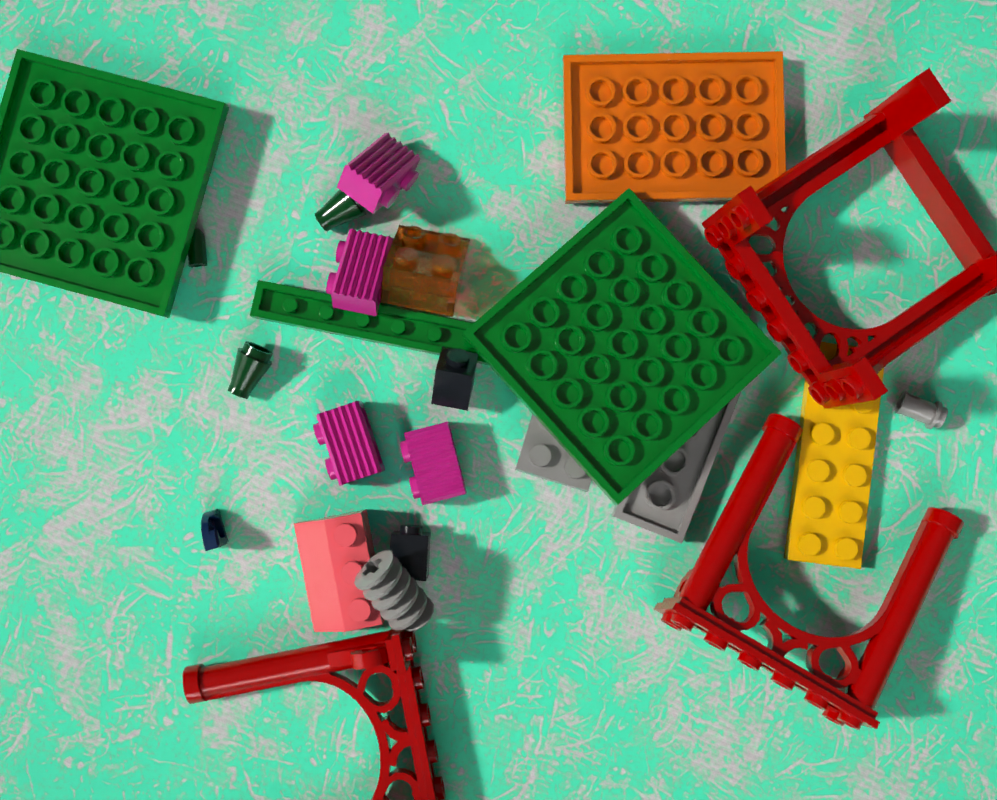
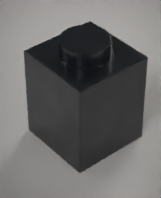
M442 347L435 371L431 404L468 411L478 360L477 353L467 352L463 349Z
M400 525V531L391 533L390 550L394 557L399 559L402 567L407 569L410 577L416 581H426L429 576L431 532H422L423 526Z

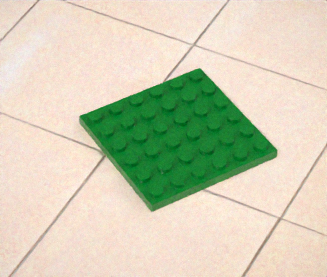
M17 49L0 105V272L170 318L229 107L224 102Z
M630 188L462 333L464 339L614 505L621 503L782 354Z

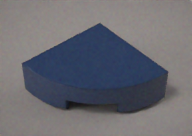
M215 509L205 512L201 519V532L205 551L228 544L220 511Z

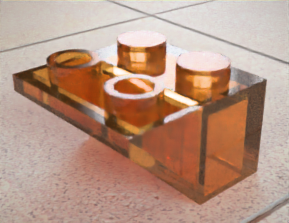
M399 225L383 267L381 302L453 317L462 284L470 239L459 237L452 233L443 234L423 230L417 226Z

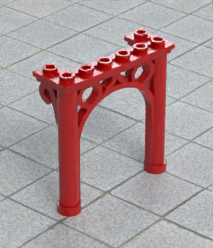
M771 413L762 427L764 433L693 569L689 570L681 580L674 598H664L662 603L656 604L654 610L663 614L661 621L679 631L683 628L690 632L693 628H696L706 634L704 641L722 651H725L728 647L739 654L737 660L756 671L762 667L772 673L770 680L790 691L793 690V687L806 693L804 700L824 710L822 716L840 726L846 724L856 730H860L861 726L877 729L880 722L876 720L878 712L874 708L951 542L959 537L964 522L956 515L943 509L934 507L927 509L879 611L861 629L843 636L823 637L807 633L790 625L779 617L760 596L749 571L747 556L748 542L753 527L803 432L802 427L790 418ZM734 559L735 573L739 584L719 586ZM730 592L743 593L748 602L749 615L742 622H737L733 618L728 617L722 609V600ZM709 605H710V611H711L712 615H711L710 613L706 612V610H707V608H708ZM761 617L763 621L759 625L767 634V647L740 631L751 629L759 622ZM782 634L792 639H782ZM870 639L863 655L858 661L850 646ZM808 644L813 645V646L808 650ZM794 648L808 650L805 658L808 671L786 659L784 656L787 652ZM836 648L845 662V667L840 671L836 679L825 674L819 666V657L826 649Z
M391 629L206 667L203 664H196L184 668L183 689L189 704L306 681H318L333 685L349 694L358 702L369 717L377 735L380 749V775L377 788L371 800H389L385 792L388 786L396 780L406 781L411 786L414 800H444L446 798L442 776L436 777L433 763L438 762L435 739L429 740L426 726H431L428 703L422 704L419 689H424L423 673L421 666H414V652H417L414 631H407L405 629L396 631ZM352 668L355 670L365 669L358 684L336 672ZM384 673L390 678L393 689V697L390 700L378 702L365 691L368 678L372 674ZM400 697L402 699L407 728L396 726L391 721L389 715L385 717L381 715V713L391 711L398 704ZM390 738L396 740L393 743L392 748L390 745ZM411 746L416 774L407 768H396L390 772L391 766H397L399 753L404 748Z

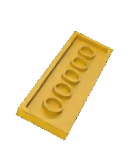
M821 342L820 350L827 360H831L835 356L837 344ZM884 368L877 374L882 382ZM805 380L799 424L803 432L797 442L784 558L793 561L861 569L881 397L873 401L824 408L823 405L818 404L811 397L808 390L809 384Z

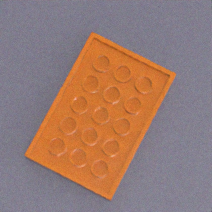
M783 51L563 55L565 204L612 203L628 188L642 202L729 201L750 185L754 191H757L786 172Z

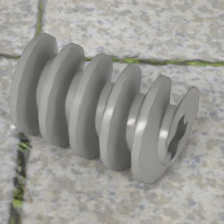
M383 550L376 553L355 577L354 584L357 589L362 590L364 597L372 601L374 609L380 611L381 617L388 621L391 629L396 631L403 629L416 631L424 627L431 619L434 612L432 600L427 597L416 580L410 577L407 569L402 567L399 559L394 557L391 550Z

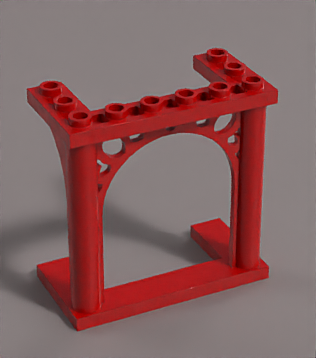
M930 68L916 76L864 116L865 120L757 191H754L750 185L701 223L705 228L704 234L707 241L712 247L719 249L726 260L725 266L727 271L734 279H739L747 291L746 298L749 304L755 310L761 312L768 323L767 330L775 341L781 342L789 354L787 356L789 364L797 373L803 375L809 384L808 390L811 397L818 404L823 405L824 408L878 399L888 392L877 375L887 364L983 297L997 293V251H994L912 128L951 102V99ZM884 147L964 267V270L885 324L868 329L843 328L817 317L796 296L785 271L783 260L784 238L793 214L809 196ZM773 218L777 222L776 231L765 226L774 220ZM763 236L770 240L773 245L772 252L766 255L756 253L749 243L750 237ZM768 262L774 268L773 276L770 275L769 270L763 263ZM785 296L790 297V299H791V305H790V303L788 302V300L786 299ZM806 323L811 324L815 329L813 337L804 326ZM826 334L833 335L837 342V351L831 360H827L820 350L821 341ZM853 338L857 341L858 346L849 348L847 339Z

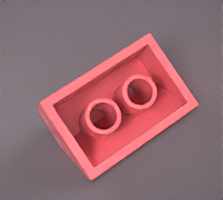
M367 509L294 523L314 632H347L382 625L385 620L381 617L380 611L374 609L372 601L367 600L363 595V591L357 589L354 584L355 577L359 571L375 555Z

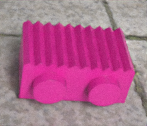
M385 133L345 165L337 188L372 214H375L382 206L389 208L397 199L401 189L408 191L419 175L415 170L420 161L419 154L414 155L413 150H408L407 146H402L401 141L397 142L395 137Z
M352 228L349 230L346 242L339 241L336 251V262L339 263L337 273L330 272L326 287V293L331 295L333 308L372 316L378 315L381 298L393 259V238L390 236L385 237L382 234L379 236L376 233L370 234L368 231H356Z
M355 401L316 415L318 423L313 424L318 443L320 445L326 444L330 458L325 459V465L331 480L337 479L340 486L385 471L362 401Z
M449 422L404 433L406 440L400 442L404 462H412L415 476L409 477V482L414 499L421 498L422 505L467 493Z

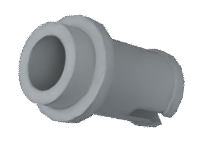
M904 391L896 403L895 413L925 423L927 429H932L933 427L939 429L946 420L948 409L943 407L940 401L932 403Z

